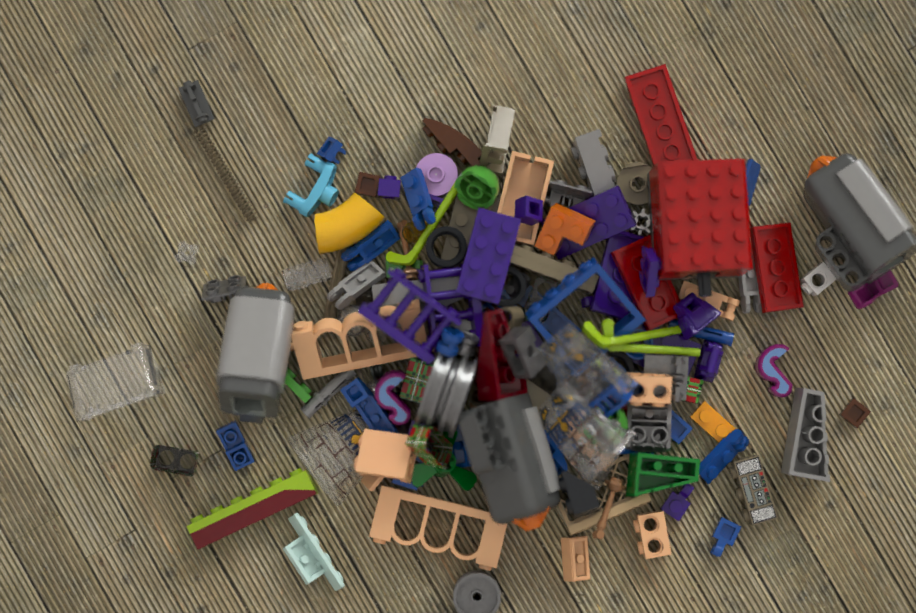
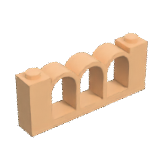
M419 299L413 300L397 322L401 325L403 331L411 326L422 311ZM380 307L379 313L384 317L390 316L396 307ZM358 312L347 315L342 323L334 318H324L315 325H313V321H299L293 327L292 343L303 380L418 357L399 342L381 346L377 326ZM425 322L415 334V339L421 344L426 342V335H428ZM355 326L368 328L372 334L375 347L352 352L347 335L348 330ZM325 332L336 333L342 340L345 353L322 358L317 338Z
M382 485L369 537L373 538V542L385 544L386 541L390 542L391 538L402 545H412L420 540L425 549L432 553H441L450 547L451 552L461 560L476 558L475 563L479 564L478 568L491 571L492 568H497L508 523L497 524L493 521L490 512L487 510ZM401 499L426 505L419 534L412 539L401 538L395 530V522ZM430 507L456 513L450 538L446 544L440 547L430 545L424 536ZM460 514L485 520L479 546L470 554L459 552L454 545V537Z

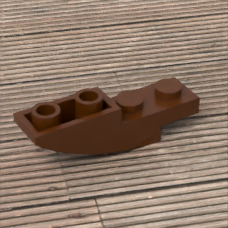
M428 118L422 120L424 125L423 131L429 138L433 136L438 141L436 146L443 154L447 152L451 156L457 151L459 154L456 156L463 165L468 164L470 167L480 165L479 160L481 159L482 151L469 138L439 121Z

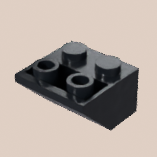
M567 471L561 472L562 478L559 481L562 493H567L569 498L565 500L569 515L573 514L576 519L599 512L600 505L594 486Z

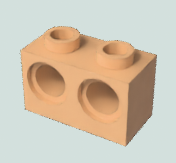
M626 372L625 385L630 390L637 384L643 386L640 394L632 395L629 401L630 405L642 406L643 403H652L654 407H665V404H671L672 377L670 374ZM656 386L665 387L662 395L657 396L653 394Z
M658 510L636 514L637 520H633L635 533H639L640 541L637 542L639 555L643 554L645 559L672 555L664 511ZM648 518H653L655 521V526L651 530L644 528V522ZM651 540H657L659 543L656 551H649L648 543Z

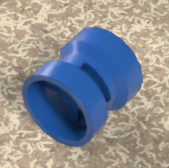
M444 327L441 334L442 340H439L436 349L445 356L455 357L459 350L458 344L462 343L464 334L454 327Z

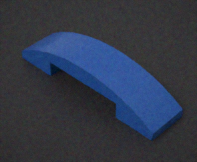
M356 378L340 389L352 408L356 407L370 430L399 434L395 424L390 421L387 411L378 405L375 395L359 378Z

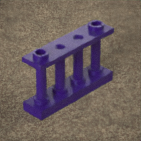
M428 264L420 265L421 270H418L419 283H422L423 291L437 301L462 297L468 299L469 308H466L464 311H458L461 314L459 317L461 320L467 319L471 321L472 329L469 332L479 337V342L475 346H480L483 324L481 300L455 293L456 290L431 292L430 279L460 276L463 264L460 267L431 271L428 269ZM433 310L427 318L429 335H426V341L436 329V323H440L445 316L442 313L434 314ZM438 340L437 343L433 346V349H434V350H433L432 352H438L437 349H436V347H437V344H438L439 340Z
M389 267L387 274L391 276L390 280L372 303H362L358 313L430 365L435 358V353L432 352L434 350L433 346L440 339L443 328L449 327L452 322L459 326L462 323L459 317L461 314L452 307L447 309L405 278L407 274L398 267L395 269ZM400 282L409 289V292L390 316L384 317L379 313V308ZM419 296L427 304L411 326L403 331L397 326V321L414 298ZM436 309L445 317L428 340L421 344L415 339V334L432 311Z

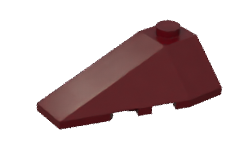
M502 309L487 311L483 315L476 376L479 401H498L528 393L526 379H515L499 342L510 331Z

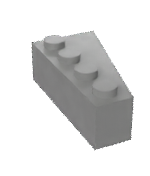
M600 129L575 137L572 143L573 147L570 148L574 160L578 159L580 167L578 172L581 179L586 180L588 190L592 191L591 197L617 186L614 183L616 177L613 167L607 164L609 159L606 146L600 145L598 139L602 137Z
M795 387L781 473L830 482V474H828L829 454H827L826 443L828 436L825 428V392Z

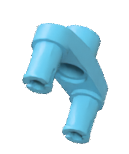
M312 153L309 154L308 158L315 163L306 159L304 165L319 172L320 177L308 198L303 199L292 191H288L286 195L293 200L284 197L283 203L297 209L299 214L305 217L312 215L321 203L331 207L339 194V190L331 186L337 166L332 162H325Z

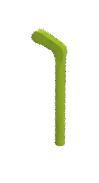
M455 182L435 212L436 222L426 226L408 254L401 255L389 251L386 254V260L390 264L410 266L415 263L427 242L428 236L435 230L458 194L457 188H454Z
M609 318L603 320L601 323L602 335L609 338L614 337V322ZM630 343L607 348L612 352L699 357L701 353L700 348Z
M586 321L582 327V332L598 347L606 349L616 345L681 334V329L677 325L609 338L602 336L590 321Z

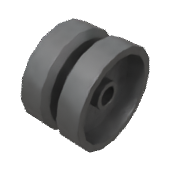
M472 570L463 574L457 580L453 589V603L457 612L496 613L501 603V591L497 580L491 574L482 570ZM476 592L480 593L481 599H473V594Z

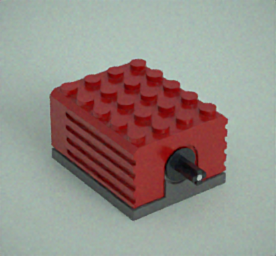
M745 159L657 162L647 174L651 244L657 257L659 256L661 259V269L657 273L659 281L697 279L699 297L712 296L711 279L738 278L753 269Z

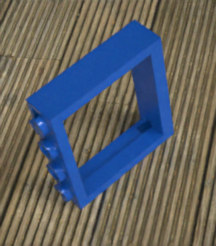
M594 257L586 263L582 262L577 271L566 275L559 286L549 289L545 293V297L539 302H534L532 307L526 312L528 320L549 343L555 340L558 344L559 342L539 319L597 272L630 311V313L614 325V337L630 334L646 319ZM559 344V355L562 357L567 352ZM598 347L597 351L599 353L594 352V357L591 356L590 360L587 357L584 358L587 361L586 363L583 360H579L583 364L582 366L571 356L568 357L579 367L578 369L567 359L564 361L574 369L577 375H580L589 365H592L609 350Z

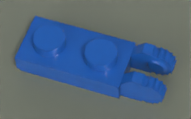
M415 168L400 177L413 216L412 220L416 229L420 231L426 228L425 221L428 224H433L436 222V217L423 172L420 168Z
M387 220L368 236L354 244V247L346 249L341 254V258L343 261L352 259L347 264V267L350 271H354L365 263H369L400 240V236L392 223Z
M735 429L729 433L700 463L699 476L707 484H710L738 452H742L748 447L749 439L743 435L744 433L741 430Z

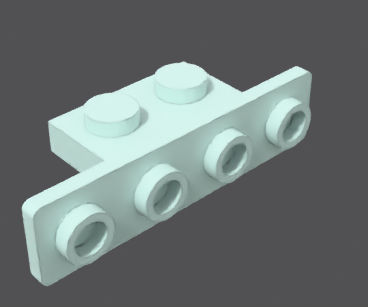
M296 513L288 518L299 538L282 549L305 584L311 583L324 574L335 591L343 588L345 584L343 583L344 579L341 573L334 569L331 564V558L326 552L322 551L318 538L311 534L304 517Z

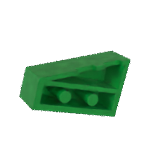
M630 453L626 496L636 497L650 492L699 481L700 459Z

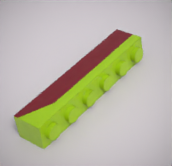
M299 468L289 473L290 478L282 480L281 477L269 482L271 487L264 490L260 486L250 491L251 496L245 499L241 495L231 500V505L223 508L222 505L210 510L211 515L203 517L201 514L190 519L192 524L187 525V528L197 550L316 495L318 491L308 469L302 471Z

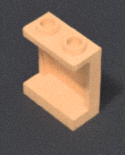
M364 429L363 435L359 438V454L354 460L355 472L361 476H366L367 474L387 477L411 484L416 455L405 445L409 435Z

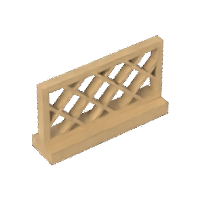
M629 454L612 461L609 467L615 465L614 470L609 469V467L606 469V471L612 473L611 477H614L616 474L627 479V475L616 470L619 463L626 460L629 462ZM594 468L576 477L592 481L591 485L593 486L597 483L607 487L603 499L597 497L601 501L599 512L569 521L566 514L567 506L564 510L561 503H565V500L560 499L558 507L571 537L597 526L604 510L602 506L603 503L607 502L605 498L609 488L605 483L596 480L601 471L598 468ZM595 474L594 479L588 477V476H591V475ZM621 490L619 500L612 503L607 521L651 503L649 494L646 493L622 499L623 494L626 495V491Z

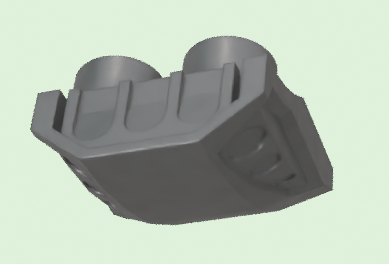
M628 402L626 449L637 452L658 453L670 451L672 404H667L665 407H654L645 404L633 406Z

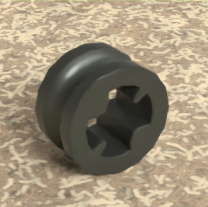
M381 364L370 366L373 380H376L378 376L384 375Z

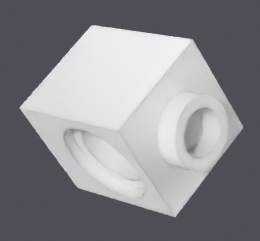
M824 262L819 263L800 279L802 289L808 295L812 294V296L818 295L836 280ZM814 275H818L821 278L820 286H815L812 283Z

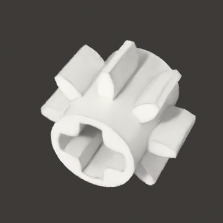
M644 209L641 210L640 214L633 211L632 215L635 217L636 223L638 218L640 220L644 218L646 222L644 226L636 225L630 228V231L635 229L638 231L637 234L639 236L642 231L649 234L650 214H645Z

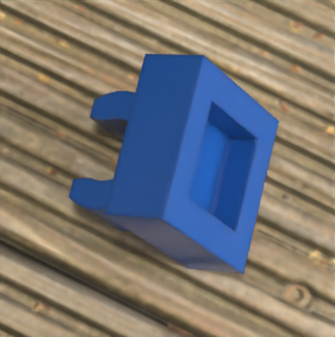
M329 136L317 154L329 162L332 161L339 164L340 161L336 159V154L340 152L345 155L346 151L341 148L343 146L342 143Z

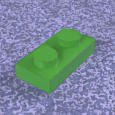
M287 367L285 384L304 403H308L313 398L310 395L312 390L304 382L299 384L294 379L297 375Z

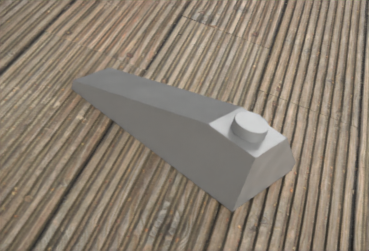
M460 276L430 279L431 292L456 290ZM419 280L411 281L423 290V285L419 283ZM399 282L380 307H397L398 303L409 292V289ZM387 283L372 285L373 301ZM416 296L414 300H420L421 309L423 310V308L425 307V301L421 299L419 296ZM464 297L439 300L438 302L446 307Z

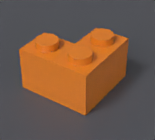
M556 202L550 208L534 247L555 255L560 250L564 238L583 245L588 240L596 221Z

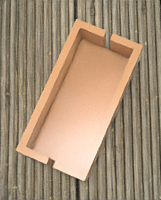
M512 151L497 213L515 217V200L526 195L542 200L544 206L554 161L535 156L534 163H530L531 155ZM520 222L515 243L533 247L539 223L530 226Z

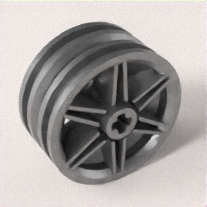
M438 353L424 389L415 425L423 423L426 426L433 427L436 424L438 432L442 434L443 431L449 432L448 437L453 438L459 423V415L463 412L478 368V358H475L473 362L469 360L468 356H463L461 360H457L458 355L448 357Z

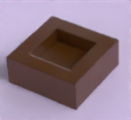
M359 171L355 193L376 198L379 178L381 176Z
M852 398L839 415L853 427L858 428L871 411L855 398Z

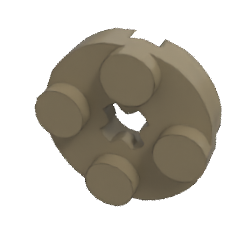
M643 162L630 163L620 171L617 177L616 185H619L626 202L631 205L641 206L649 203L647 174L652 168L648 164ZM635 178H639V181L644 183L640 190L632 186Z

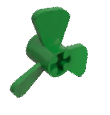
M457 430L453 438L448 437L449 432L443 431V436L453 446L458 434ZM451 454L447 464L449 466L448 469L428 466L424 463L415 464L411 482L414 487L418 488L434 475L445 477L450 474L464 491H469L476 483L477 476L473 472L456 466V458Z

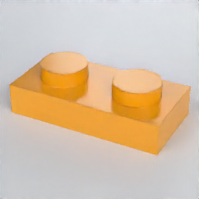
M705 401L690 416L695 423L718 443L736 429Z

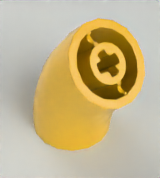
M353 193L339 206L322 213H316L315 230L319 254L338 251L357 243L374 231L384 221L385 217L356 193Z

